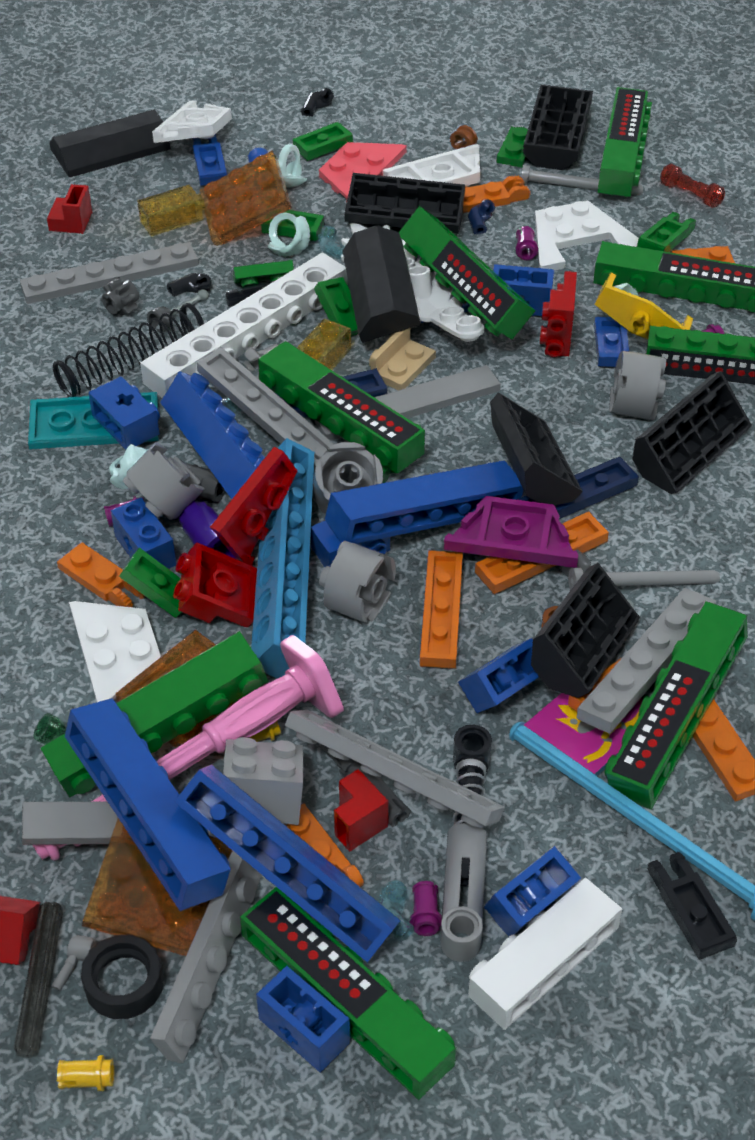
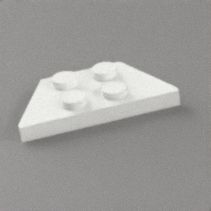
M188 101L152 131L153 141L158 143L190 138H212L232 119L231 108L217 107L211 104H205L204 108H197L196 101Z
M474 144L383 169V176L465 184V187H469L471 184L480 182L479 145Z
M78 601L69 602L97 702L110 698L114 700L124 692L129 693L138 687L143 679L150 678L163 669L162 658L146 609Z

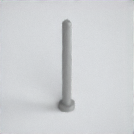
M523 165L521 174L525 185L528 184V181L598 190L599 179L530 170V165ZM632 186L631 195H642L643 186Z
M582 568L570 569L568 576L570 591L584 574ZM715 570L606 572L616 586L715 584L720 581V573Z

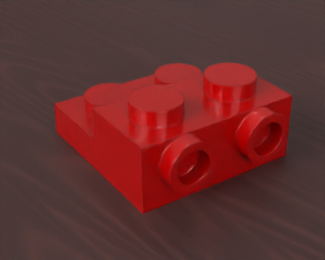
M565 271L564 284L557 283V290H551L550 302H543L542 320L548 321L547 326H541L540 344L546 345L545 355L569 357L577 272Z
M198 542L194 544L188 553L184 552L181 554L176 564V572L181 574V579L176 584L173 592V598L179 600L178 611L208 623L216 616H219L243 627H249L253 623L257 568Z

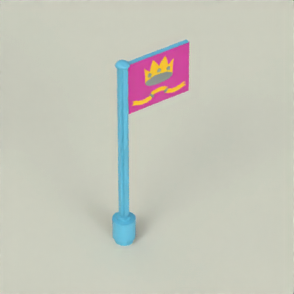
M560 693L527 723L517 722L512 726L509 732L511 741H518L673 851L683 854L686 860L748 902L749 908L753 910L751 919L755 921V885L597 777L605 770L609 758L613 754L617 756L622 747V738L629 725L634 726L639 718V709L644 698H640L611 734L578 720L577 711L568 706L569 695Z

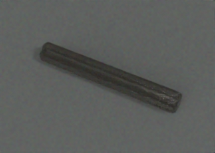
M43 902L39 908L14 1050L18 1057L32 1058L39 1054L63 915L61 905L57 902Z

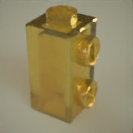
M190 185L137 200L140 222L151 237L203 220L204 200L201 194H197Z
M324 318L297 348L330 370H333L351 350V328Z

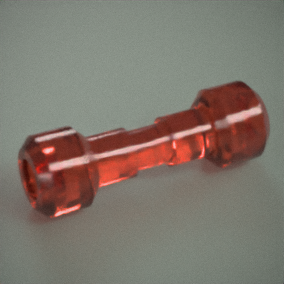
M672 163L666 165L660 174L661 184L669 188L677 186L684 190L687 189L693 192L694 195L701 197L703 203L712 208L718 207L724 200V187L715 183L707 185L701 181L697 182L690 176L683 174L681 167Z

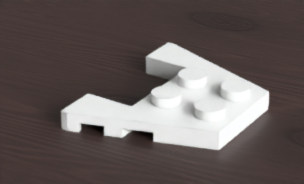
M588 200L535 211L539 268L564 269L566 261L558 249L610 239L612 243L637 247L639 239L637 236Z

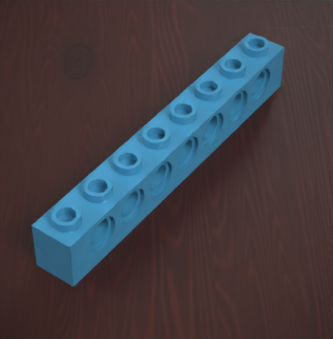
M288 438L282 442L278 449L285 452L298 471L280 508L272 510L265 527L269 530L264 541L259 539L251 649L260 660L265 673L277 679L284 676L285 671L289 669L280 648L281 641L291 635L296 636L304 643L306 640L315 454L314 451Z

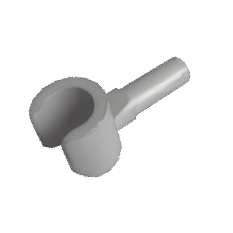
M275 343L259 351H256L254 348L246 349L245 357L248 359L244 362L246 368L250 372L254 371L255 368L259 369L258 358L277 347L278 344Z
M76 935L70 939L67 950L68 957L51 985L57 990L62 989L76 967L78 960L84 961L89 950L96 945L94 938Z

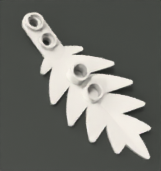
M350 223L352 234L367 229L360 224ZM388 225L383 226V228L390 229ZM341 239L342 245L346 246L350 239ZM404 248L420 321L432 322L462 341L471 342L477 340L484 333V325L481 323L480 318L466 315L462 308L463 303L451 294L453 288L451 286L447 288L434 278L436 271L430 272L429 267L422 266L419 263L421 257L415 261L416 257Z

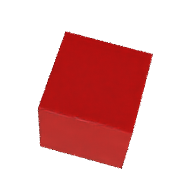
M71 184L65 198L56 197L47 217L49 231L84 234L92 215L89 186Z
M359 769L339 781L340 806L334 809L335 836L350 852L388 827L389 801Z
M0 896L1 963L19 965L26 959L29 934L37 927L39 920V901Z

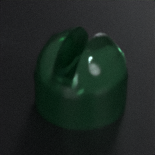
M46 713L37 723L33 738L46 745L65 734L66 726L60 718L51 713Z

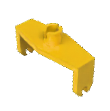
M610 273L604 282L594 304L632 334L648 339L650 326L690 330L693 318L687 315L684 323L680 324L652 301L613 287L612 285L616 278V275Z

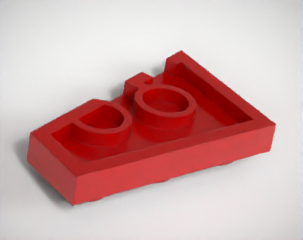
M276 447L272 448L210 526L237 560L252 565L255 559L251 556V553L258 539L264 541L269 529L265 525L272 510L280 508L298 471L285 452Z

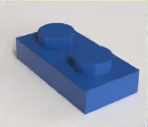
M595 317L594 333L598 366L615 367L620 352L629 351L627 329L611 317Z

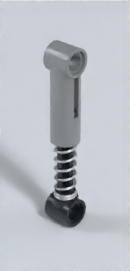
M472 724L459 728L455 733L453 744V763L457 777L455 783L480 795L485 793L482 784L486 781L484 776L490 765L492 749L491 734L482 726ZM455 811L453 815V822L455 824L449 829L447 834L440 943L442 951L448 958L464 962L475 958L480 952L482 944L487 833L483 828L464 822L461 819L462 814ZM460 886H468L467 907H459ZM456 933H464V934H467L468 936L461 938V937L455 936L454 934H456Z

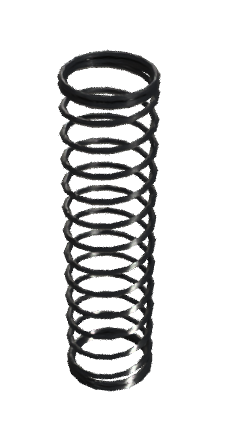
M183 304L180 310L172 309L170 315L162 313L160 320L152 318L149 324L146 322L141 323L139 329L131 327L129 333L120 332L118 338L111 336L107 343L99 341L97 348L89 346L86 353L78 351L76 357L67 355L65 363L61 360L54 361L53 372L55 379L62 391H68L60 375L59 365L71 387L72 394L69 392L70 395L67 394V396L76 397L77 394H81V387L75 374L67 365L69 358L75 360L78 375L85 384L80 368L83 370L89 383V387L86 385V388L91 390L92 383L87 371L78 360L79 354L82 353L86 356L89 371L95 378L90 364L91 361L99 376L100 382L97 381V384L102 385L101 373L96 363L89 356L90 349L97 351L99 365L106 374L100 356L103 358L111 376L110 378L107 375V378L112 381L113 372L111 366L99 350L101 344L107 346L112 366L117 369L111 351L115 355L121 368V373L118 371V374L123 376L124 368L115 350L110 346L112 339L118 341V349L125 364L127 362L121 345L126 351L132 368L129 366L128 368L133 371L135 367L129 350L120 340L122 335L128 336L133 357L137 359L131 340L137 347L142 361H144L145 358L141 348L131 336L132 330L138 331L144 353L148 355L142 336L148 343L153 355L155 354L154 349L147 336L141 331L143 325L149 327L152 344L158 350L152 331L157 336L163 349L165 348L164 343L167 346L168 343L162 326L168 332L173 343L175 342L174 338L176 340L178 338L172 321L178 327L182 337L188 334L186 329L189 333L195 330L188 319L187 307L193 312L199 327L204 324L202 316L192 304ZM174 312L180 313L181 326L172 317ZM164 316L169 317L172 334L162 322ZM153 321L159 322L162 339L152 327Z

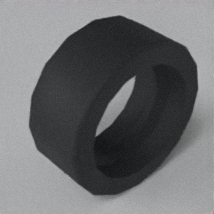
M115 935L101 940L89 950L82 963L81 981L89 1005L98 1014L111 1019H130L143 1014L156 1003L163 988V971L156 949L145 939L134 935ZM119 958H134L145 965L147 979L136 991L126 995H110L100 990L98 974L109 962Z

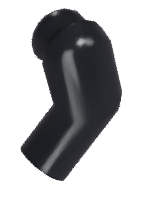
M323 88L321 92L311 93L301 109V114L313 117L316 109L329 106L334 98L333 91L329 88Z
M191 273L167 283V290L173 297L184 292L198 293L202 289L208 292L211 289L212 280L207 274Z

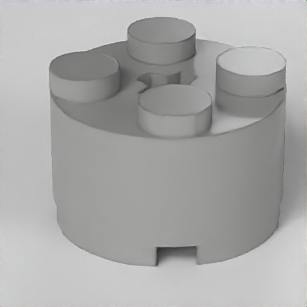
M621 351L613 374L615 381L614 387H611L609 412L654 421L658 408V402H655L656 398L662 399L665 391L666 380L660 379V376L664 375L666 358L632 351Z
M155 442L127 471V476L123 479V482L131 491L136 494L140 492L148 500L145 505L155 516L161 518L164 515L169 520L177 519L183 510L205 489L202 486H198L201 483L200 480L178 457L167 458L164 453L168 449Z
M355 442L337 443L328 448L319 458L313 477V496L323 514L326 515L331 493L382 483V465L374 454L373 456L363 445Z
M343 541L338 548L331 567L326 566L320 575L319 585L324 587V606L367 623V620L374 621L388 602L391 592L386 591L388 579L395 580L396 564L394 559L361 545Z

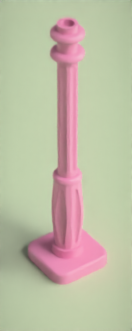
M294 635L281 641L280 648L289 667L285 671V675L242 697L211 722L205 723L202 726L203 732L156 760L158 765L166 770L169 780L211 753H223L225 751L226 739L249 738L279 720L301 701L304 703L309 701L329 718H333L343 712L344 708L328 668L320 655ZM102 794L91 802H107ZM67 844L33 845L42 860L48 856L52 860H58L60 858L59 849Z

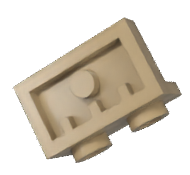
M409 328L391 334L388 340L372 353L369 365L371 369L377 368L385 385L401 390L405 389L436 358V351L410 340Z

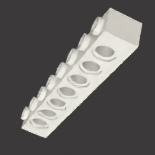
M320 253L140 362L143 384L163 398L179 371L189 375L193 373L200 374L197 371V362L219 347H222L235 359L243 355L248 348L256 349L260 343L268 338L276 337L284 328L291 324L299 323L308 313L321 309L322 305L314 291V287L320 281L343 277L347 284L345 266L325 253Z

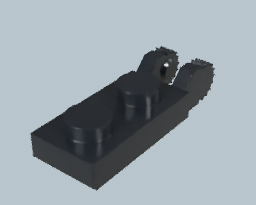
M677 852L670 855L671 868L678 876V879L673 881L658 860L648 863V873L659 889V894L699 960L735 947L737 942L735 932L698 872L694 873L683 854Z

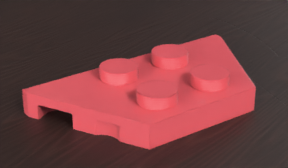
M347 142L319 169V177L325 183L330 184L337 194L341 193L347 202L353 173L383 176V169L392 167L406 153L407 146L404 144Z

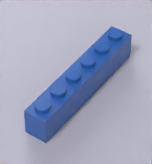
M179 371L160 403L230 498L233 499L265 458L261 453L263 450L248 437V430L237 423L234 419L235 414L222 404V397L211 390L208 386L210 382L205 377L197 373L189 375Z
M503 460L333 492L330 495L324 520L341 543L348 541L357 544L459 523L468 513L476 510L477 504L484 497L492 496L516 500L522 497L524 489L516 473Z
M113 698L71 709L65 733L66 740L178 909L182 911L222 896L231 871L226 856L217 850L209 838L207 829L174 802L180 794L169 781L164 767L159 766L151 755L146 741L140 738L131 726L128 715L119 709Z
M213 765L199 769L174 801L366 962L371 959L400 922L396 916Z

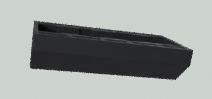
M540 84L523 146V154L535 167L563 170L577 161L593 91Z
M155 109L54 136L49 142L51 151L69 178L171 149L170 141L158 143L153 141L152 131L163 123Z
M353 173L344 213L345 222L403 228L420 206L437 217L452 233L459 234L465 184Z
M373 226L355 232L342 252L358 334L362 343L421 325L399 232L380 226Z
M722 371L709 376L635 439L632 460L644 479L670 494L677 493L752 426Z
M498 392L490 401L492 425L526 496L538 503L553 505L575 501L583 491L546 421Z
M599 563L587 568L534 637L532 645L531 667L545 685L551 690L577 698L591 691L640 619V616Z

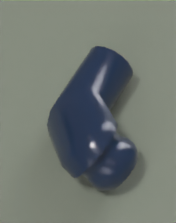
M484 199L481 204L474 206L468 214L474 234H483L487 231L485 222L491 218L492 212L495 210L494 203L488 199Z

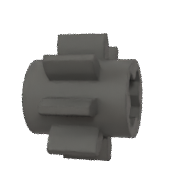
M118 277L103 287L106 293L102 295V302L111 314L119 312L120 315H124L138 308L135 302L139 300V292L131 281L126 280L122 282L121 278Z

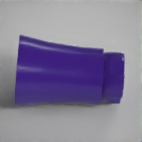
M193 501L189 504L178 519L184 533L193 545L198 542L235 558L210 528L219 516L215 510L205 502Z

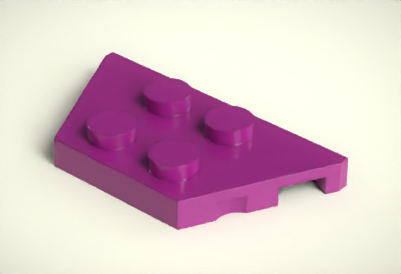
M486 496L477 504L475 511L468 513L461 520V527L453 535L448 533L444 538V550L572 568H577L579 556L576 550H572L568 541L569 534L565 526L560 523V516L553 504Z

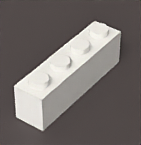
M585 877L575 887L570 888L559 897L547 911L543 910L534 917L520 935L516 936L513 934L508 937L501 945L499 953L491 960H482L473 968L469 975L468 997L501 1028L507 1029L619 928L622 908Z

